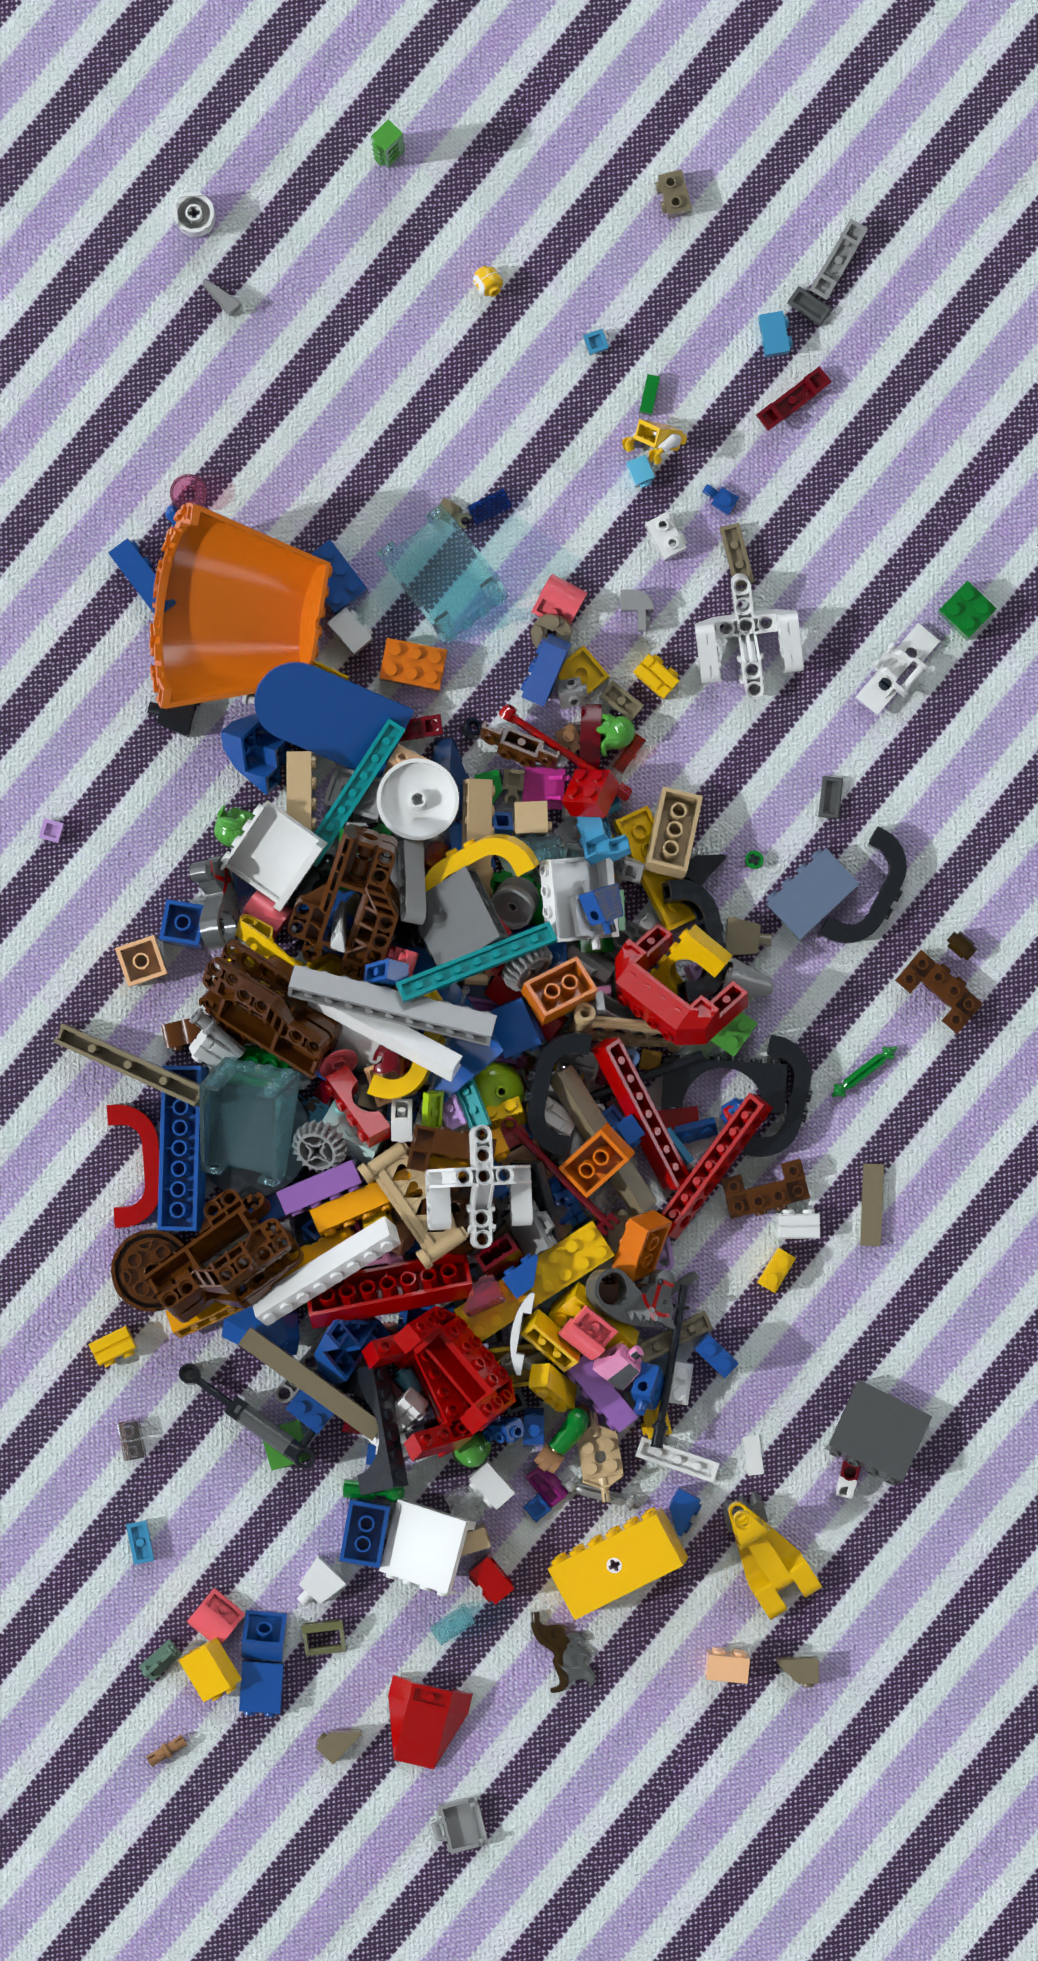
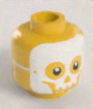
M482 266L474 273L473 283L482 296L494 297L500 293L503 279L494 267Z

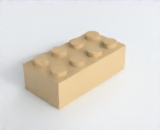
M287 751V814L310 831H316L317 819L313 818V811H317V799L313 797V790H317V778L313 777V770H317V758L313 756L311 751Z
M663 786L658 798L644 870L684 879L689 866L703 796Z

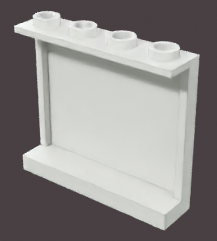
M267 800L263 805L259 803L253 811L255 817L252 821L249 819L242 828L245 832L242 836L238 835L231 844L234 848L231 852L227 851L221 859L223 864L220 870H223L225 867L276 902L274 908L280 912L328 843Z
M585 857L539 861L545 923L550 922L558 939L557 942L591 939L575 937L569 896L584 893L581 882L583 880H590L591 890L615 884L613 861L610 857L594 865H590ZM618 918L614 919L617 931L609 935H602L599 938L619 937Z
M398 1499L379 1571L386 1573V1577L398 1580V1578H401L403 1583L414 1586L415 1583L419 1584L420 1589L426 1591L437 1590V1594L440 1596L449 1597V1594L457 1595L458 1591L452 1590L467 1531L474 1530L476 1522L410 1500Z

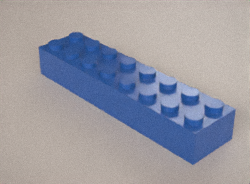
M162 1066L209 1088L208 1067ZM161 1091L157 1230H201L205 1218L208 1093L202 1107H197Z

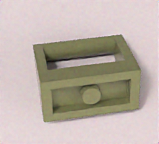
M343 1618L302 1623L306 1656L347 1652ZM339 1630L341 1644L309 1648L308 1633Z

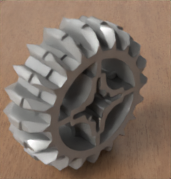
M546 946L506 962L505 967L502 969V979L512 990L521 991L524 982L549 969L553 958L552 953Z
M315 1119L310 1123L307 1121L303 1126L299 1127L293 1136L294 1141L292 1142V1147L295 1148L293 1154L298 1155L297 1161L303 1162L302 1167L307 1165L309 1171L315 1169L317 1174L321 1170L324 1172L341 1165L342 1161L346 1158L348 1147L345 1146L346 1140L341 1139L343 1133L337 1132V1127H330V1123L325 1125L323 1120L317 1123Z

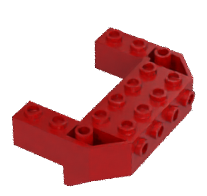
M657 923L635 943L628 939L615 957L616 998L621 1005H626L630 1008L635 1016L644 1019L649 1027L658 1030L667 1041H672L675 1045L707 1044L748 1007V992L734 981L711 1001L700 995L689 1005L649 974L648 970L664 954L666 955L669 952L668 949L673 945V934L661 924Z
M435 1306L408 1323L393 1337L405 1354L411 1350H414L416 1354L425 1350L467 1400L471 1407L465 1411L460 1420L472 1435L479 1430L482 1431L516 1402L512 1379L505 1368L501 1367L494 1355L486 1349L480 1338L471 1331L466 1321L461 1319L459 1315Z
M396 1334L372 1340L362 1350L369 1369L394 1362L399 1370L412 1366L439 1423V1426L413 1433L404 1442L411 1461L438 1454L440 1458L460 1449L473 1435L461 1422L460 1418L471 1405L428 1353L423 1350L416 1354L414 1350H411L405 1354L393 1339Z

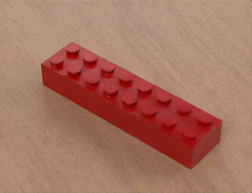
M467 1253L461 1255L445 1254L433 1262L434 1266L426 1270L420 1259L359 1270L307 1302L312 1328L330 1326L334 1320H360L475 1297Z

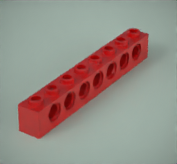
M752 1093L746 1096L662 1211L661 1215L672 1221L668 1237L678 1239L773 1109L760 1096Z

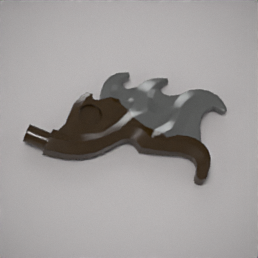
M531 1612L532 1622L530 1623L536 1640L554 1654L552 1662L560 1682L558 1686L550 1688L551 1693L564 1691L569 1683L579 1679L588 1681L589 1688H591L595 1682V1674L583 1660L585 1656L591 1658V1654L577 1643L579 1639L585 1641L584 1636L577 1632L565 1634L564 1632L567 1630V1627L563 1625L542 1624L540 1622V1612Z

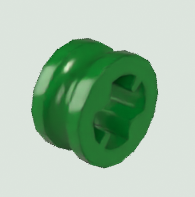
M755 850L750 851L745 857V864L750 869H758L763 864V855ZM752 854L760 858V861H757L759 864L756 866L748 861V859H751L749 856Z

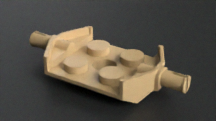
M589 1412L591 1425L577 1442L583 1476L582 1483L599 1488L601 1490L602 1503L606 1502V1500L609 1502L611 1501L610 1486L624 1477L618 1434L615 1430L612 1431L610 1428L601 1426V1423L598 1421L597 1412ZM598 1451H603L606 1454V1460L603 1463L598 1462L595 1458Z

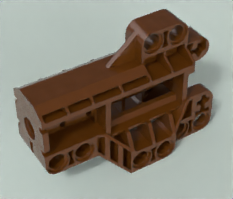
M355 824L345 825L327 883L306 895H300L295 902L289 921V933L293 937L305 940L302 954L306 961L314 962L318 960L323 945L332 949L330 946L332 928L327 927V923L339 886L362 893L350 933H347L346 948L340 968L342 975L353 980L364 981L365 965L385 959L400 913L399 891L390 879L398 849V841L394 837L383 833L378 834L377 831L364 827L359 828ZM306 904L309 909L303 910L299 905ZM364 913L376 917L375 921L363 918ZM299 922L303 927L297 928L293 923ZM311 945L315 947L313 952L309 951ZM346 966L352 967L354 969H352L351 971H347Z
M236 939L230 940L224 946L221 957H213L207 963L202 981L209 990L199 999L200 1007L203 1005L206 1008L205 1012L210 1014V1017H214L213 1019L217 1021V1025L242 1046L245 1043H255L261 1049L263 1048L279 1058L280 1061L282 1060L292 1066L294 1070H298L309 1077L310 1080L315 1079L320 1074L319 1067L321 1062L335 1051L338 1038L342 1032L341 1023L308 1006V1001L288 996V986L294 966L275 955L267 959ZM230 946L234 947L237 950V953H234L231 950ZM247 957H250L255 964L249 962ZM214 963H217V964L219 965V967H220L221 970H219V969L214 965Z
M227 1189L205 1205V1218L200 1233L143 1275L162 1306L179 1322L185 1323L215 1302L243 1309L248 1308L270 1292L276 1280L299 1265L304 1259V1253L294 1237L285 1230L277 1219L270 1218L260 1224L259 1220L265 1217L271 1210V1203L260 1192L254 1195L250 1194L243 1199L235 1190ZM273 1225L275 1226L274 1228L277 1231L275 1234L271 1231L270 1228ZM248 1231L250 1232L249 1237L244 1241H240L230 1251L224 1252L223 1256L213 1263L210 1262L209 1266H204L203 1263ZM283 1239L287 1241L286 1246L282 1243ZM292 1251H298V1256L290 1260L289 1254ZM275 1263H281L280 1270L277 1272H273V1265Z

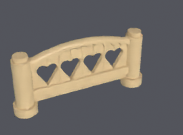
M581 1003L576 1007L574 1019L568 1031L590 1033L593 1035L592 1040L598 1042L603 1041L605 1038L620 1037L624 1046L667 1047L673 1053L680 1051L683 1046L675 1045L672 1041H667L665 1038L651 1037L661 1033L649 1027L646 1021L598 1016L594 1007L588 1003ZM597 1027H601V1028H603L605 1031H598V1030H592V1029L597 1028ZM617 1029H620V1030H623L625 1033H622V1034H621V1033H618V1032H615V1033H612V1032L615 1031V1030H617ZM635 1032H643V1033H644V1036H640V1035H637V1034H636V1035H631V1034H633V1033H635Z
M398 1142L367 1164L362 1163L357 1168L368 1184L374 1180L379 1184L422 1249L415 1254L426 1270L434 1266L433 1262L466 1241L469 1235L463 1226L460 1228L456 1226L452 1211L451 1229H447L444 1232H427V1215H416L422 1199L426 1198V1172L406 1169V1171L411 1173L409 1180L392 1181L398 1166L404 1164L407 1167L409 1147L405 1142ZM413 1181L417 1182L418 1188L423 1191V1195L419 1198H404L409 1184Z

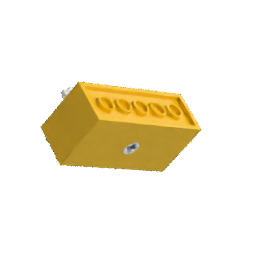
M654 1506L646 1510L640 1518L634 1516L628 1519L622 1527L616 1525L610 1528L604 1536L601 1534L594 1536L587 1545L584 1546L583 1543H580L573 1547L569 1554L566 1555L563 1552L555 1556V1559L551 1561L552 1564L548 1571L574 1620L682 1567L689 1557L663 1508L656 1509Z

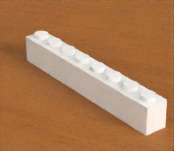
M384 1216L278 1281L270 1292L252 1304L255 1317L266 1326H269L401 1244L396 1225Z

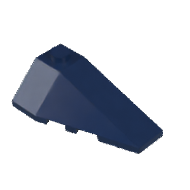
M454 738L436 740L433 745V761L444 767L451 774L457 785L459 807L454 821L462 820L463 780L470 777L463 767V760Z

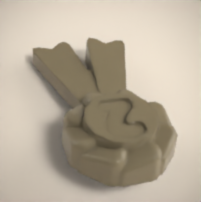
M540 1351L525 1355L522 1371L524 1368L531 1370L532 1364H545V1359L548 1358ZM507 1353L500 1359L499 1363L501 1367L506 1369L509 1376L516 1375L511 1353Z

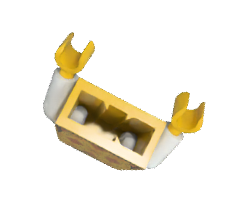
M639 419L633 437L624 438L622 446L624 450L630 452L635 449L634 442L637 441L657 448L649 451L650 462L654 461L657 465L662 462V453L666 454L669 450L678 451L680 445H685L687 436L682 430L673 426Z

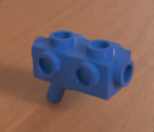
M499 1416L483 1429L484 1438L488 1442L495 1440L500 1443L504 1441L508 1443L515 1442L526 1432L524 1430V1423L519 1417Z

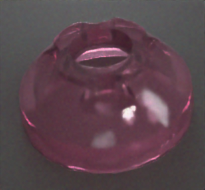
M184 474L173 481L170 488V497L173 504L181 509L183 504L186 505V503H196L202 506L207 498V488L200 477L193 474ZM191 488L195 491L194 499L186 500L183 494L186 489Z

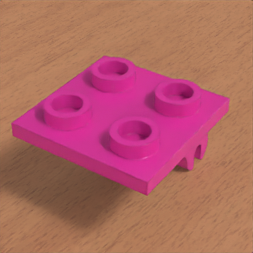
M525 767L522 802L547 801V809L562 810L563 803L561 801L564 796L565 781H570L571 776H565L566 769L557 768L555 770L545 767H535L533 769Z

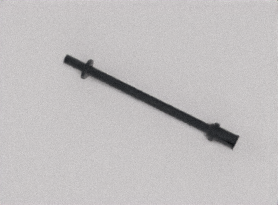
M680 1284L677 1304L672 1303L673 1307L676 1308L674 1319L676 1328L672 1331L658 1418L655 1424L652 1423V1428L654 1429L650 1446L663 1449L665 1432L668 1430L665 1420L684 1309H690V1306H685L688 1286Z

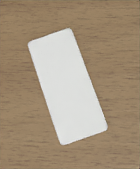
M759 1435L743 1437L748 1476L764 1474Z

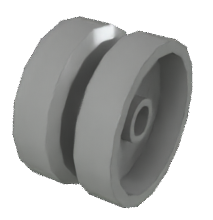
M514 876L506 878L500 883L491 898V902L509 929L515 930L529 924L540 904V895L532 882L525 878Z

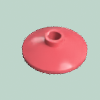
M342 1049L329 1054L320 1064V1075L326 1079V1076L345 1066H348L350 1071H352L358 1063L357 1054L350 1049Z

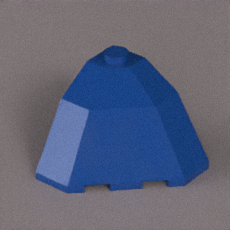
M256 714L232 721L221 731L223 749L235 769L264 794L268 795L280 783L282 764L287 763V751H291L288 748L289 742L269 733L261 725Z
M253 1306L224 1318L221 1335L223 1338L238 1345L252 1326L289 1354L297 1355L300 1336L296 1309L269 1326H266L255 1317Z
M334 1320L314 1353L319 1372L331 1384L346 1382L362 1359V1350L372 1340L392 1334L380 1320Z

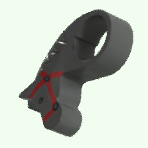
M220 855L190 865L192 881L199 883L201 890L206 896L199 926L202 939L211 950L224 948L230 940L238 939L235 932L240 919L238 899L230 870L226 867L220 870L223 864L221 861L223 857Z
M600 1268L589 1276L586 1283L587 1298L595 1309L605 1317L632 1326L676 1328L671 1319L675 1311L671 1302V1292L675 1278L671 1271L665 1269L653 1270L649 1275L648 1284L642 1286L640 1290L628 1275L620 1269ZM608 1273L614 1275L619 1284L618 1299L614 1304L604 1303L598 1291L601 1279Z

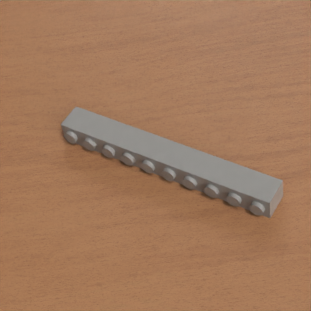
M294 966L288 986L289 997L489 1047L497 1015H493L488 1011L481 1012L473 1010L468 1006L461 1007L453 1005L448 1001L433 1000L428 996H421L403 1003L399 991L393 990L390 987L373 985L367 981L353 980L347 976L333 975L327 971L313 970L307 966Z

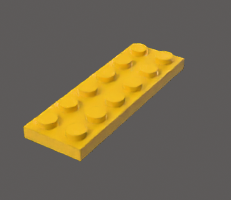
M648 805L612 822L618 836L625 834L629 840L631 854L628 856L644 864L654 821ZM643 870L641 883L664 928L671 931L696 919L691 909L683 904H664L661 884L679 878Z

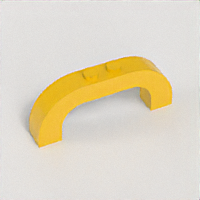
M493 834L477 841L471 839L463 843L464 848L460 850L453 848L446 852V857L429 870L425 877V892L445 880L450 874L488 855H498L505 858L511 864L517 877L536 868L540 863L530 847L513 836Z
M437 990L424 995L433 1000L444 1001ZM424 1031V1036L443 1046L445 1045L446 1038H444V1035ZM413 1062L408 1073L399 1079H390L374 1074L367 1094L384 1099H399L409 1096L424 1085L431 1071Z

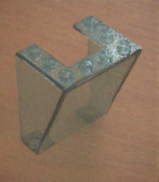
M440 504L425 515L429 522L399 546L396 547L395 543L391 541L376 552V554L444 645L455 640L461 631L471 628L474 624L473 622L477 619L487 616L493 607L504 603L509 595L497 573L445 507Z
M225 1057L199 1084L201 1171L220 1175L228 1166L263 1173L258 1178V1183L277 1187L286 1177L301 1072L293 1071L290 1068L274 1067L270 1064L262 1065L254 1061H242L234 1057ZM217 1165L220 1167L211 1168L210 1166Z

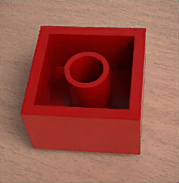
M575 769L561 802L571 816L606 818L620 784L611 770Z
M489 1553L469 1568L470 1581L476 1587L479 1585L483 1589L482 1595L489 1603L493 1601L496 1605L514 1590L515 1584Z

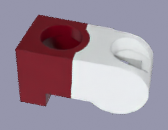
M842 1457L835 1495L852 1499L861 1466H852L847 1462V1459Z

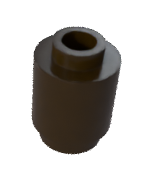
M954 931L946 940L949 942L947 947L966 961L977 950L974 946L975 943L961 931L958 933Z

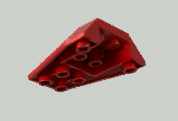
M393 1675L388 1699L394 1760L434 1769L467 1717L473 1693L456 1689L450 1691L416 1683L410 1678Z

